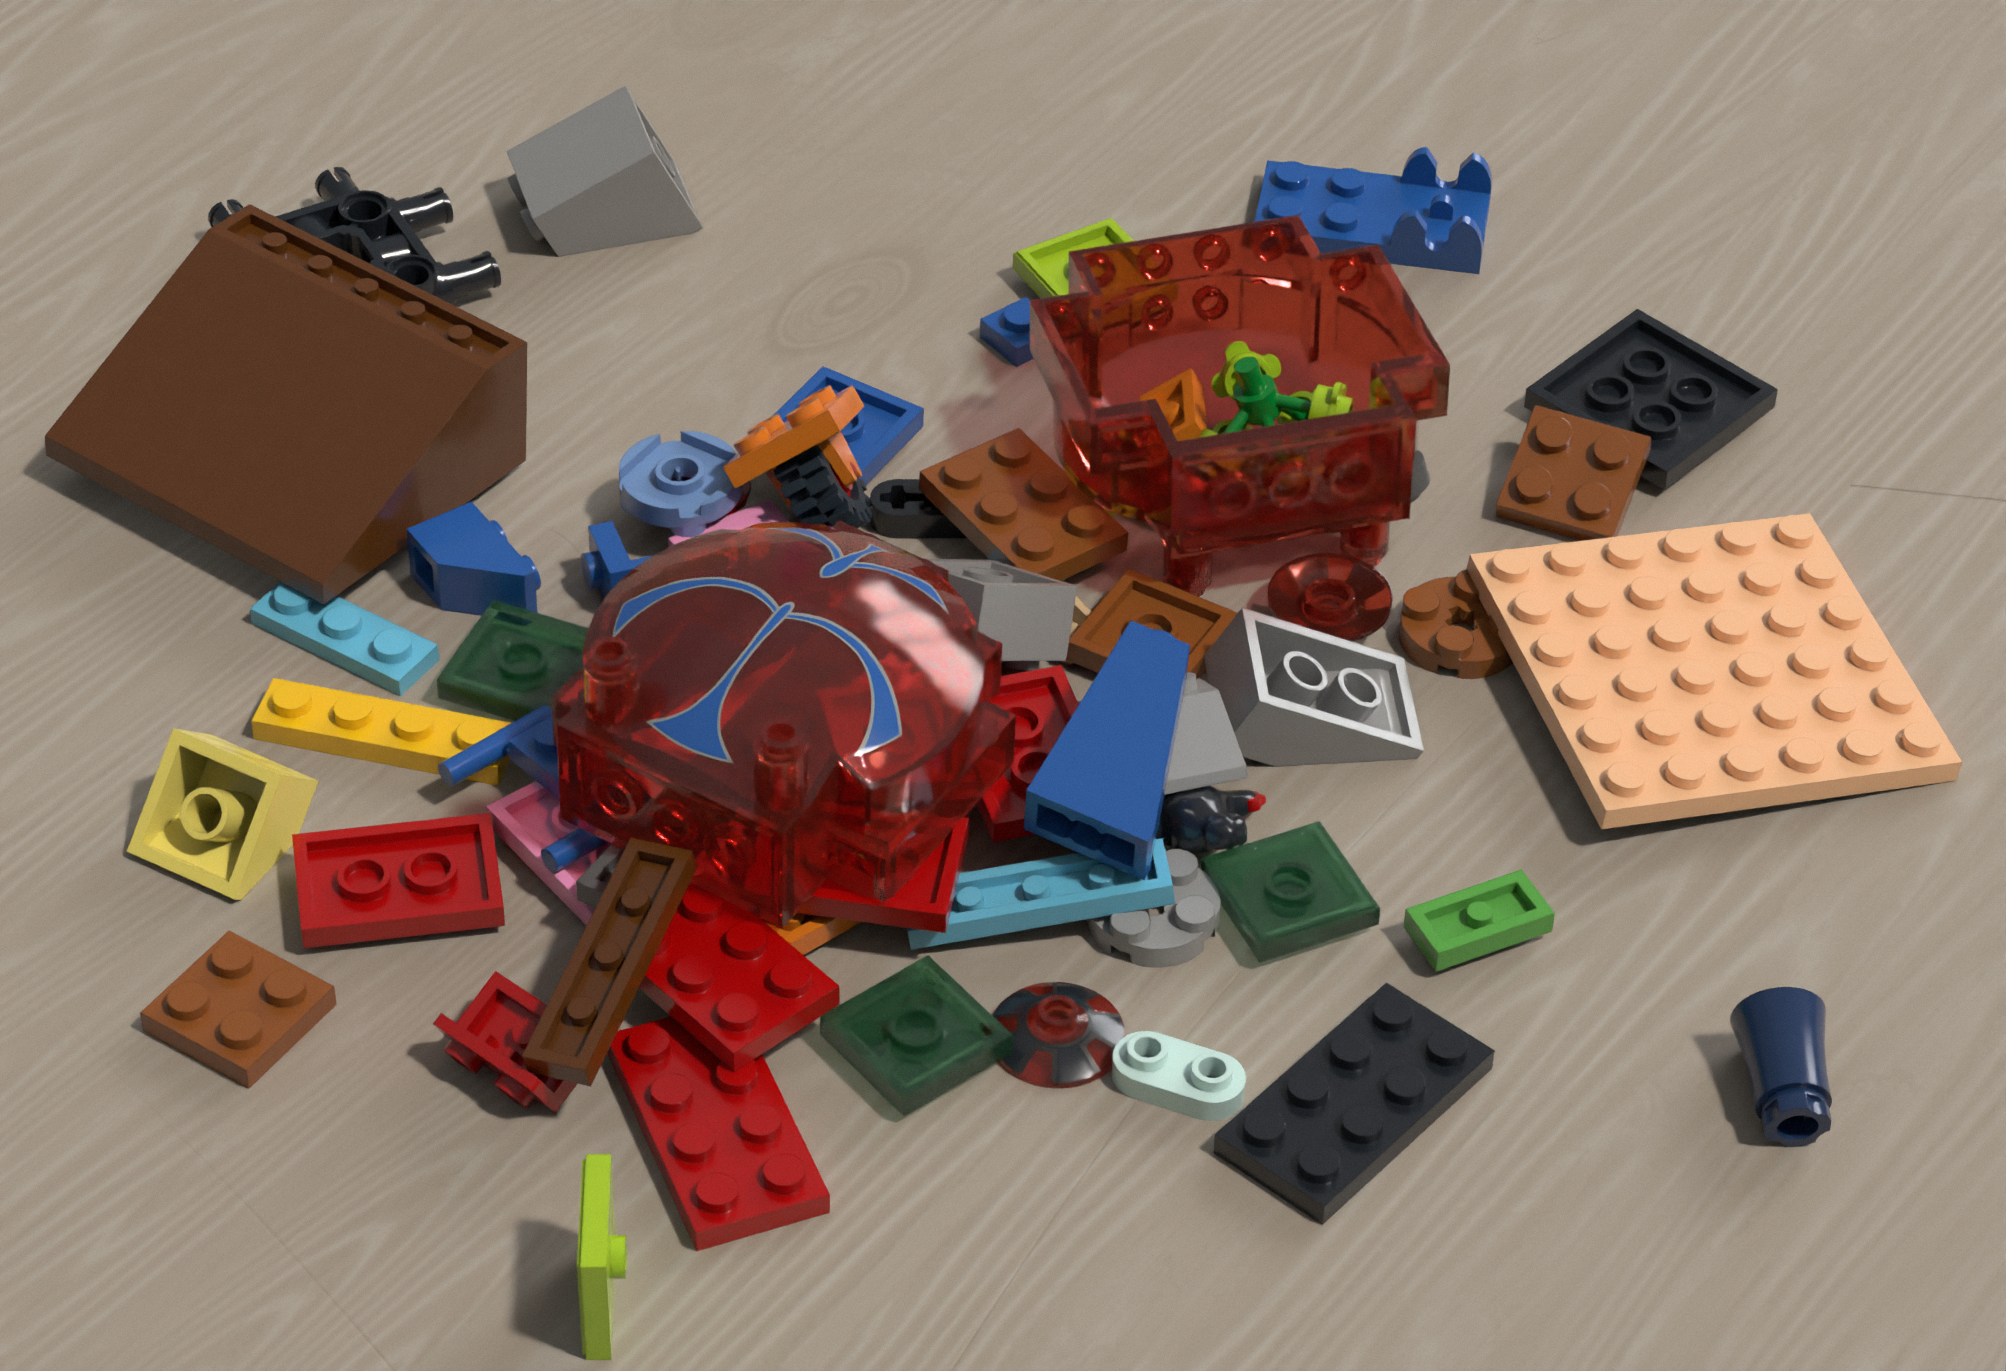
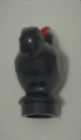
M1211 785L1165 794L1156 839L1163 838L1164 847L1167 851L1170 849L1186 850L1195 855L1197 859H1207L1218 850L1225 849L1230 851L1247 841L1245 818L1253 812L1260 810L1261 806L1266 803V797L1256 791H1221Z

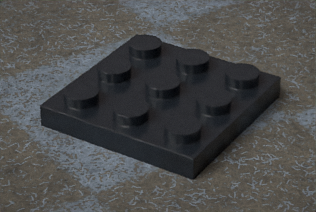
M1636 309L1526 388L1524 407L1533 412L1534 406L1538 405L1650 436L1651 450L1641 477L1666 490L1775 407L1778 389L1643 311Z

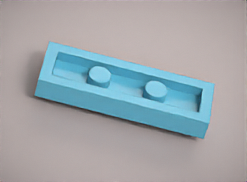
M279 582L250 608L252 624L398 696H402L439 661L438 644L338 596H335L323 605L292 587Z

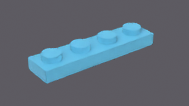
M1163 838L1156 839L1150 871L1145 880L1081 853L960 873L946 933L907 928L910 948L913 950L1175 904L1173 883Z

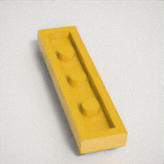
M273 678L251 720L253 739L438 775H440L438 772L439 763L511 724V722ZM508 755L465 780L499 786L510 763V757Z

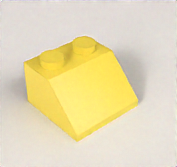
M173 728L127 852L232 899L242 900L293 846L292 834H299L319 781L214 735Z

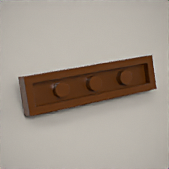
M630 838L522 1055L528 1072L591 1087L698 867L693 851Z

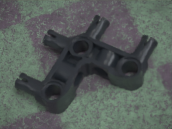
M334 167V175L339 182L336 181L329 170L319 174L315 182V189L318 195L324 199V202L275 216L454 305L456 299L501 285L499 266L489 251L443 265L441 262L434 260L415 234L423 229L453 221L452 205L442 187L396 201L393 197L388 198L376 191H360L346 169ZM234 199L227 200V207L232 214H229L222 202L215 204L208 213L210 226L214 227L243 209L242 204Z

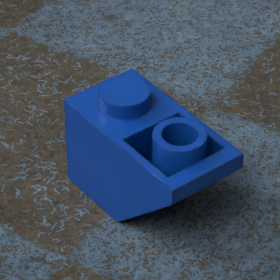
M472 501L406 529L410 575L441 610L529 622L538 618L536 590L540 589L541 580L534 562L527 555L521 556L508 542L500 524L495 520L489 521Z

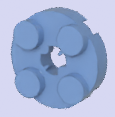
M680 431L681 441L661 443L660 434L639 441L628 449L619 464L620 506L627 514L633 515L651 525L670 528L677 536L693 537L703 533L706 530L707 523L723 517L738 503L742 496V485L735 489L723 469V466L736 455L728 443L715 436L696 431Z

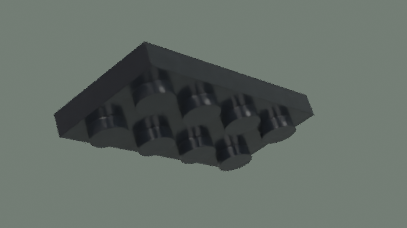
M1386 982L1215 1134L1213 1153L1323 1225L1492 1069L1495 1050Z

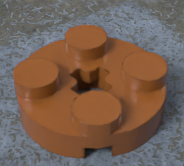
M1467 569L1459 572L1456 577L1437 578L1406 591L1403 596L1399 641L1408 657L1428 671L1437 674L1438 665L1449 669H1459L1457 678L1479 679L1505 670L1513 661L1498 635L1499 629L1491 614L1488 616L1479 599V591ZM1452 624H1466L1473 627V630L1469 631L1462 626Z

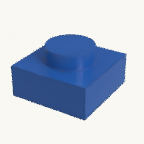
M1027 297L980 319V338L1015 367L1062 345L1063 326Z

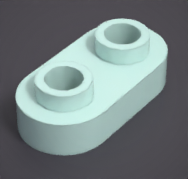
M1139 1031L1128 1034L1118 1041L1113 1050L1112 1080L1117 1089L1128 1097L1204 1121L1227 1119L1236 1114L1244 1103L1245 1071L1236 1059L1225 1053L1152 1031Z

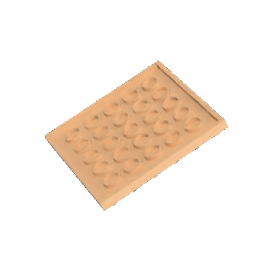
M1810 513L1470 554L1467 570L1479 591V599L1488 616L1491 614L1497 625L1501 641L1601 829L1957 780L1962 765L1960 757Z

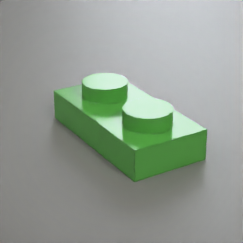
M1521 869L1406 908L1403 927L1437 972L1552 932L1555 912Z

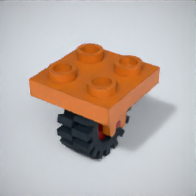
M830 385L824 387L799 402L800 407L786 415L787 421L783 422L780 415L775 414L747 431V436L733 444L738 453L723 466L735 489L766 473L791 513L795 517L800 516L801 526L804 529L815 530L832 541L870 522L872 518V511L869 509L871 507L870 498L864 493L867 488L864 481L858 478L862 476V472L841 432L864 407L853 385L837 394L834 393Z

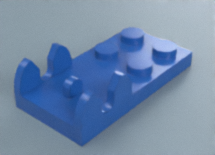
M1428 147L1419 148L1408 157L1402 176L1362 172L1353 168L1336 169L1311 166L1295 161L1277 162L1267 160L1253 226L1252 247L1479 274L1491 199V170L1481 155L1472 153L1460 164L1457 179L1450 182L1443 181L1437 176V161Z

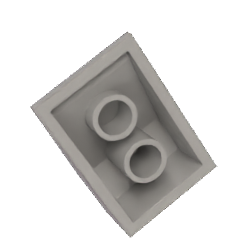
M1241 608L1204 656L1208 683L1220 692L1243 758L1276 767L1418 759L1424 751L1405 660L1402 657L1245 608Z

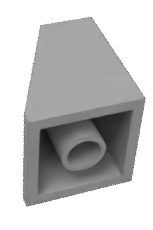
M626 85L507 151L515 172L507 177L508 182L523 207L528 206L520 211L522 219L533 238L537 242L546 238L558 257L687 235L703 228L675 160Z

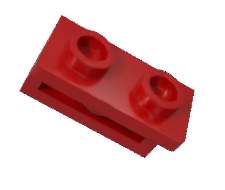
M497 971L492 974L457 1022H454L442 1013L433 1022V1025L450 1040L443 1049L447 1055L474 1074H477L484 1065L499 1075L493 1085L524 1108H527L534 1099L556 1114L577 1085V1083L527 1071L522 1055L547 1005Z

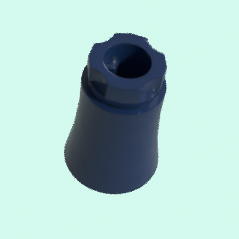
M1776 987L1756 992L1739 1002L1730 1016V1024L1743 1054L1752 1087L1755 1111L1761 1119L1763 1132L1769 1141L1781 1142L1786 1147H1800L1815 1143L1820 1135L1830 1131L1831 1128L1830 1107L1832 1098L1827 1076L1825 1053L1826 1007L1818 995L1797 987Z

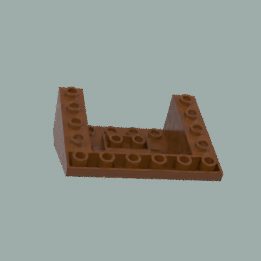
M249 204L206 232L46 433V456L324 605L407 546V528L466 504L526 461L527 342Z

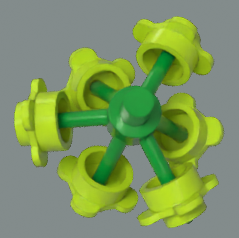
M1243 341L1232 342L1225 349L1226 361L1221 372L1215 374L1211 379V388L1216 396L1220 398L1230 396L1236 401L1238 412L1232 420H1224L1217 423L1213 430L1203 429L1197 440L1190 438L1183 448L1192 457L1188 464L1197 472L1200 479H1207L1215 484H1219L1222 479L1234 483L1243 471H1260L1263 482L1253 487L1255 494L1273 489L1277 499L1287 496L1295 498L1300 494V491L1311 486L1308 475L1324 468L1322 461L1309 464L1306 451L1309 446L1322 441L1333 444L1337 433L1346 435L1350 422H1353L1356 418L1353 412L1354 398L1346 397L1347 385L1337 381L1334 387L1318 384L1312 393L1298 391L1290 396L1279 394L1274 378L1278 377L1281 373L1279 359L1273 354L1262 356L1250 351L1248 345ZM1276 418L1280 431L1289 437L1286 442V448L1288 452H1285L1281 438L1274 423V420ZM1248 424L1262 426L1273 455L1272 458L1266 460L1265 454L1257 450L1259 446L1258 434Z

